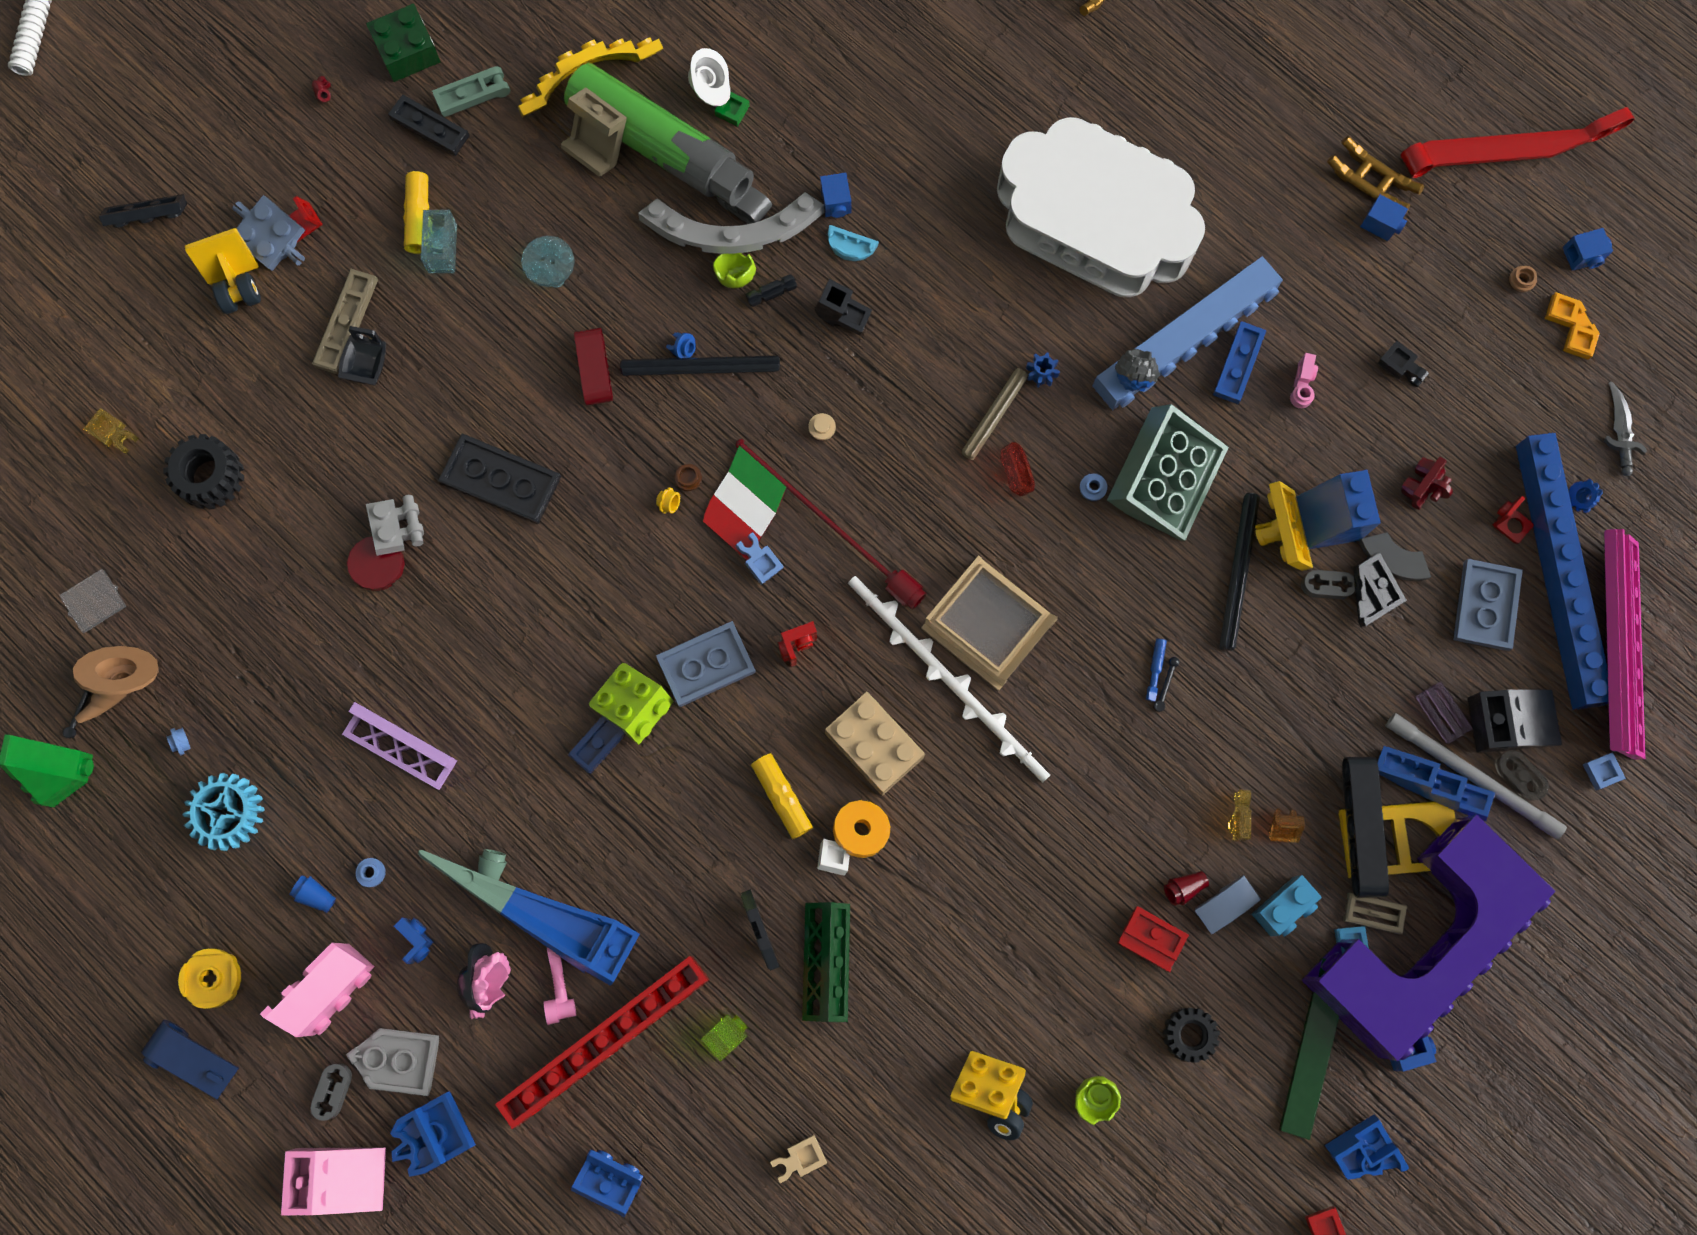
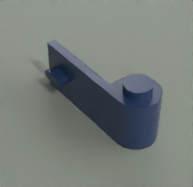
M163 1020L141 1050V1053L144 1055L143 1061L153 1068L158 1069L159 1066L213 1098L218 1099L239 1067L188 1038L189 1034L182 1027L171 1021Z

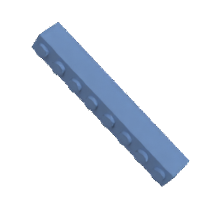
M1262 256L1135 349L1152 352V358L1156 359L1160 375L1166 377L1176 369L1177 366L1175 364L1181 360L1184 362L1190 360L1197 353L1196 349L1201 345L1207 347L1213 343L1218 337L1216 334L1223 329L1225 332L1231 330L1239 322L1237 319L1242 315L1248 317L1254 313L1259 307L1257 304L1263 300L1266 302L1272 300L1279 293L1278 287L1283 279ZM1117 362L1099 374L1093 384V388L1112 411L1119 405L1122 408L1127 406L1134 400V394L1139 392V390L1132 392L1124 389L1115 370ZM1153 383L1149 388H1146L1142 392H1146L1147 390H1149L1155 383Z

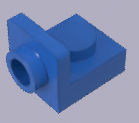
M1428 1036L1423 1039L1419 1038L1414 1043L1413 1052L1406 1059L1399 1061L1390 1060L1393 1070L1404 1072L1437 1062L1434 1056L1436 1054V1047L1432 1038Z

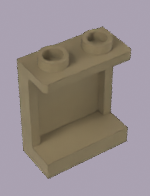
M584 88L568 98L567 107L575 112L571 136L561 143V149L596 175L602 176L617 165L627 117L589 89Z

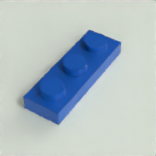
M1243 321L1240 322L1214 390V396L1239 404L1266 330Z

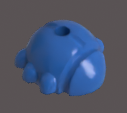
M1591 479L1584 482H1576L1569 489L1572 507H1576V511L1583 510L1585 513H1588L1591 508L1597 505L1603 494V491L1599 489V484H1593Z

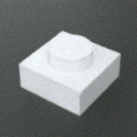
M823 839L820 844L817 869L845 876L848 871L850 855L842 847H839L835 841Z

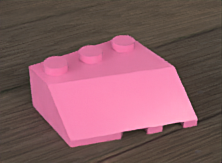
M331 943L304 970L302 975L305 978L301 982L296 981L291 986L289 985L281 993L283 1000L274 1009L267 1006L260 1015L295 1037L320 1035L331 1024L330 1017L336 1011L340 1012L351 1001L349 995L356 987L361 988L367 983L371 977L369 972L375 966L350 944Z

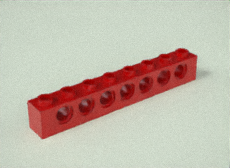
M689 956L495 1104L511 1129L520 1126L710 979L694 957Z

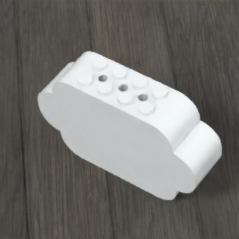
M1079 118L1061 119L1055 122L1046 134L1033 131L1022 133L1010 143L1003 156L997 193L1002 204L1009 209L1006 221L1007 234L1010 240L1018 247L1119 297H1134L1141 294L1149 286L1151 280L1157 283L1174 282L1187 271L1203 239L1205 224L1201 214L1194 207L1190 206L1195 194L1192 178L1185 170L1174 165L1169 159L1160 158L1150 153L1144 147H1137L1127 142L1122 136L1113 135L1103 130L1099 125L1090 124Z

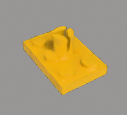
M1280 481L1269 484L1271 493H1268L1267 496L1270 507L1275 509L1277 519L1255 526L1258 542L1261 546L1268 545V543L1282 541L1283 545L1280 546V553L1284 562L1301 571L1312 569V561L1295 490Z

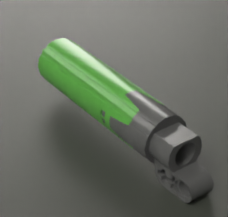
M592 63L580 66L569 78L564 93L566 106L568 98L584 88L589 89L627 117L622 143L706 197H713L715 195L723 208L744 222L751 224L761 221L772 207L771 201L763 193L751 186L754 177L753 172L737 162L733 152Z

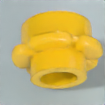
M671 487L660 491L656 500L659 510L664 514L667 512L674 513L680 503V494Z

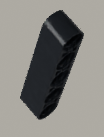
M1374 756L1344 757L1342 776L1352 890L1356 898L1387 897L1389 893V879L1378 762Z

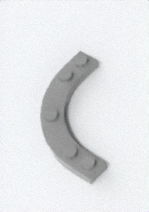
M804 192L779 213L762 221L740 226H714L699 223L682 216L659 199H655L641 210L638 215L642 223L678 245L685 247L688 244L700 247L702 252L734 254L761 250L763 245L777 240L780 243L786 241L824 213V204Z

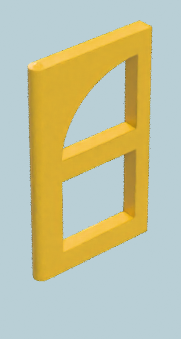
M1436 802L1382 806L1383 820H1391L1398 864L1387 866L1388 875L1431 871L1423 863H1411L1405 819L1421 822L1428 826L1437 836H1440L1456 820L1454 810ZM1342 809L1339 810L1338 814L1348 878H1351L1346 811Z

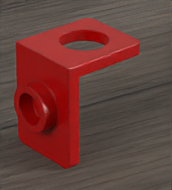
M295 196L293 200L298 209L289 216L305 229V232L297 240L299 242L323 224L311 204Z
M1523 496L1512 503L1507 501L1497 511V514L1500 516L1492 524V526L1515 544L1520 543L1534 526L1530 520L1516 510L1525 500ZM1510 519H1517L1521 522L1522 530L1520 533H1512L1508 529L1507 524Z

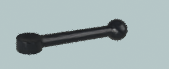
M1177 657L1169 659L1170 667L1159 700L1153 705L1154 710L1157 712H1162L1165 709L1164 700L1175 667H1178L1180 664Z
M84 690L69 727L63 730L65 738L71 739L76 736L75 727L77 721L75 716L83 710L89 694L92 692Z

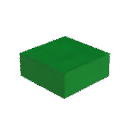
M730 92V98L727 103L717 106L714 110L715 116L738 127L750 106V102Z

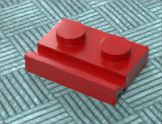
M1136 906L1117 944L1164 971L1171 972L1172 966L1189 935Z

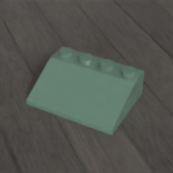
M1172 404L1152 407L1107 501L1125 514L1172 537L1185 541L1229 447Z

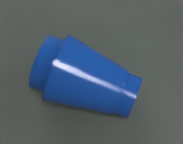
M302 875L289 894L295 898L294 902L324 911L325 913H328L336 901V897L332 896L311 876L307 878Z

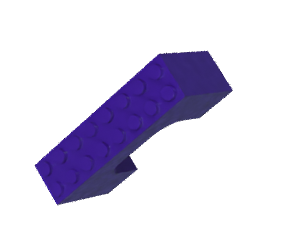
M1478 815L1456 819L1417 858L1449 890L1455 902L1456 913L1450 928L1407 973L1402 976L1394 974L1359 939H1342L1323 957L1326 960L1322 966V960H1320L1301 980L1339 1016V1019L1378 1058L1395 1061L1406 1059L1414 1050L1413 1044L1419 1038L1423 1039L1432 1032L1434 1028L1432 1024L1439 1017L1446 1016L1453 1009L1454 1005L1452 1002L1458 996H1463L1473 987L1472 981L1478 974L1483 975L1492 967L1493 963L1491 960L1497 954H1502L1512 945L1510 940L1517 933H1522L1531 925L1532 921L1530 918L1536 912L1539 913L1547 908L1551 903L1549 898L1556 892ZM1341 946L1346 950L1343 954ZM1321 967L1325 971V973L1321 977H1318Z

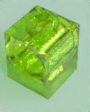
M727 1014L701 1040L721 1062L748 1037L745 1032L748 1027L737 1014L733 1018L730 1014Z

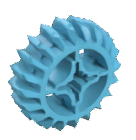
M225 773L219 774L218 779L212 775L208 776V784L202 781L198 782L200 791H190L191 796L194 797L193 801L188 800L184 802L186 806L190 807V811L184 812L183 815L191 819L184 825L188 829H193L190 833L191 838H199L198 844L201 846L208 844L209 849L216 850L219 847L222 851H227L230 846L232 848H239L240 840L246 843L249 842L250 838L247 833H258L257 828L253 826L255 822H263L262 818L257 817V813L265 811L264 807L257 806L263 800L262 796L254 795L258 790L257 787L254 785L249 786L250 782L246 778L240 780L239 775L232 774L228 777V774ZM223 791L215 802L208 803L214 795ZM237 793L243 802V812L237 807ZM214 809H227V811L233 812L234 815H221L220 812H216ZM205 812L210 815V826L212 827L211 830L208 828L206 824ZM234 821H240L233 830L224 834L225 830H228Z

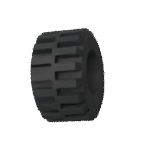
M200 434L199 438L191 435L188 436V441L185 442L181 439L177 442L179 446L176 449L174 447L170 449L169 452L172 455L171 457H166L164 461L168 465V467L163 468L164 475L168 477L165 481L176 495L190 505L203 509L204 506L207 509H215V504L222 507L226 505L225 500L229 499L232 501L235 498L233 495L235 491L240 492L242 487L239 485V481H244V475L241 473L244 470L243 464L239 462L240 458L218 438L214 436L209 438L206 434ZM215 461V469L211 477L204 482L194 483V474L197 468L205 462Z

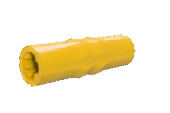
M412 171L406 174L405 213L403 217L405 223L404 249L409 253L421 254L427 251V228L429 222L428 175L423 172Z
M772 753L753 762L751 766L792 840L810 831L813 826Z

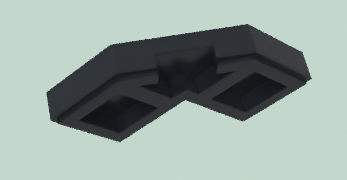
M750 889L742 892L743 905L765 964L770 971L779 967L752 891Z

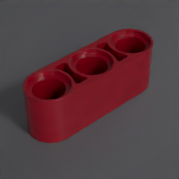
M601 327L574 332L582 391L586 406L613 402L605 342Z

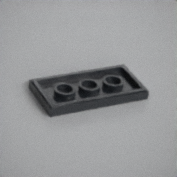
M462 433L438 481L442 485L539 524L562 476L560 473Z

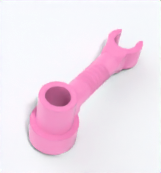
M547 948L555 990V999L544 1001L547 1025L559 1023L560 1019L576 1016L574 998H567L562 959L555 952Z

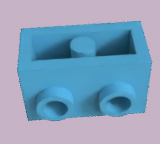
M1303 875L1295 876L1251 915L1270 936H1280L1282 934L1285 937L1297 927L1295 924L1297 919L1302 915L1305 918L1318 908L1316 902L1322 897Z

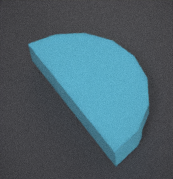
M829 225L828 241L830 248L837 256L844 260H864L872 255L879 245V241Z

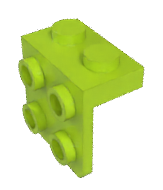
M622 663L591 699L589 706L620 727L632 741L639 745L650 734L659 719L667 713L674 701L661 685L626 663Z

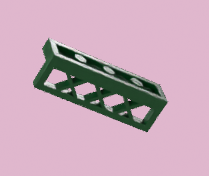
M805 903L802 1021L848 1022L850 904ZM815 909H822V922L819 926L815 922ZM817 939L822 943L821 951L818 955L814 951V943ZM818 968L821 972V980L816 985L813 978L814 972ZM816 998L820 1002V1015H813V1002Z

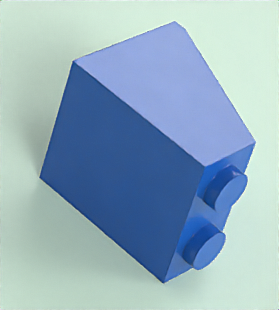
M1368 470L1339 474L1296 496L1308 549L1360 541L1381 523Z

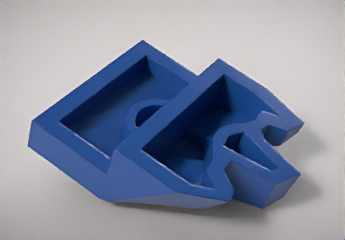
M450 1091L399 1118L390 1133L392 1137L400 1138L402 1141L392 1151V1162L409 1159L411 1161V1165L408 1168L409 1177L425 1174L476 1145Z

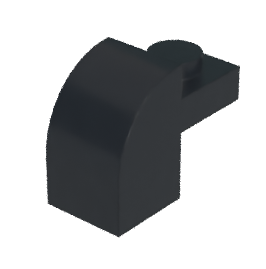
M829 279L816 304V314L829 325L834 327L837 324L860 336L872 309L851 299L853 290Z

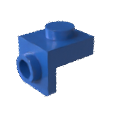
M401 918L394 927L414 946L402 960L406 964L420 963L430 953L428 948L433 944V941L424 933L426 931L425 926L416 918L412 920Z

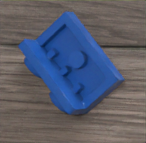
M589 1150L586 1161L572 1185L571 1191L625 1217L641 1186L643 1175L639 1174L640 1171L633 1165L627 1163L621 1165L613 1161V1157L607 1152Z

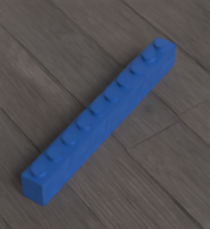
M1556 433L1531 435L1516 445V451L1530 516L1534 524L1533 530L1572 710L1600 707L1609 703L1608 668Z

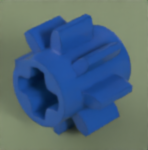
M1049 353L1040 357L1034 354V363L1028 362L1026 366L1028 371H1032L1029 373L1027 380H1033L1037 383L1038 388L1041 384H1047L1050 387L1053 382L1052 377L1058 378L1060 373L1059 370L1054 369L1058 364V359L1052 360L1049 357ZM1040 368H1045V373L1040 372Z

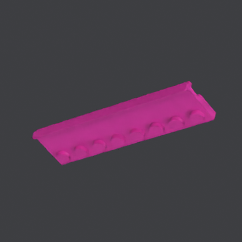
M1624 529L1605 530L1604 538L1610 750L1618 751L1633 760L1645 759L1639 542L1630 534L1625 535Z

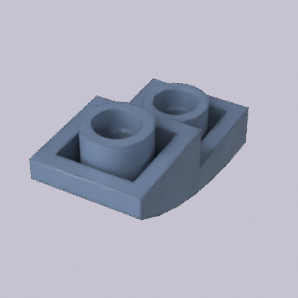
M1243 875L1220 889L1218 894L1197 906L1195 912L1209 932L1214 934L1249 910L1261 898Z

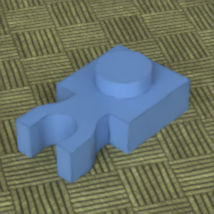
M752 532L748 535L749 540L752 542V547L746 548L741 541L735 547L739 552L749 557L744 564L762 585L781 571L784 566L768 546L763 549L759 547L758 538Z

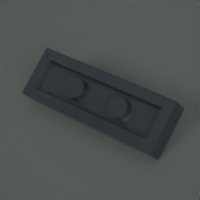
M403 94L388 114L392 121L454 156L457 155L470 136L464 128Z
M184 194L105 207L99 218L102 226L112 225L114 228L126 226L129 222L139 220L140 223H147L159 216L175 218L182 214L187 206V201Z

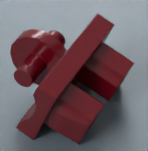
M1422 457L1415 468V473L1424 477L1422 482L1411 477L1406 479L1402 485L1401 493L1412 499V507L1420 510L1429 496L1434 502H1437L1440 497L1444 499L1450 498L1453 493L1452 488L1449 486L1452 479L1444 476L1446 474L1444 469L1447 463L1446 459L1439 457L1435 462Z

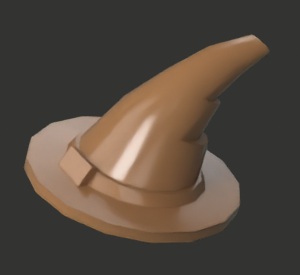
M126 646L101 648L89 652L80 658L73 667L74 681L82 689L92 692L93 695L91 702L75 716L76 721L83 723L100 716L124 699L128 693L143 689L153 682L159 672L157 660L149 652Z

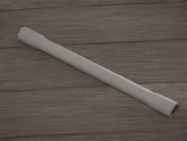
M1394 713L1387 721L1385 726L1405 740L1411 741L1463 777L1468 778L1469 781L1478 787L1496 792L1494 796L1496 799L1530 820L1536 827L1554 839L1558 840L1565 833L1566 825L1548 813L1540 811L1418 730L1415 725L1397 713Z

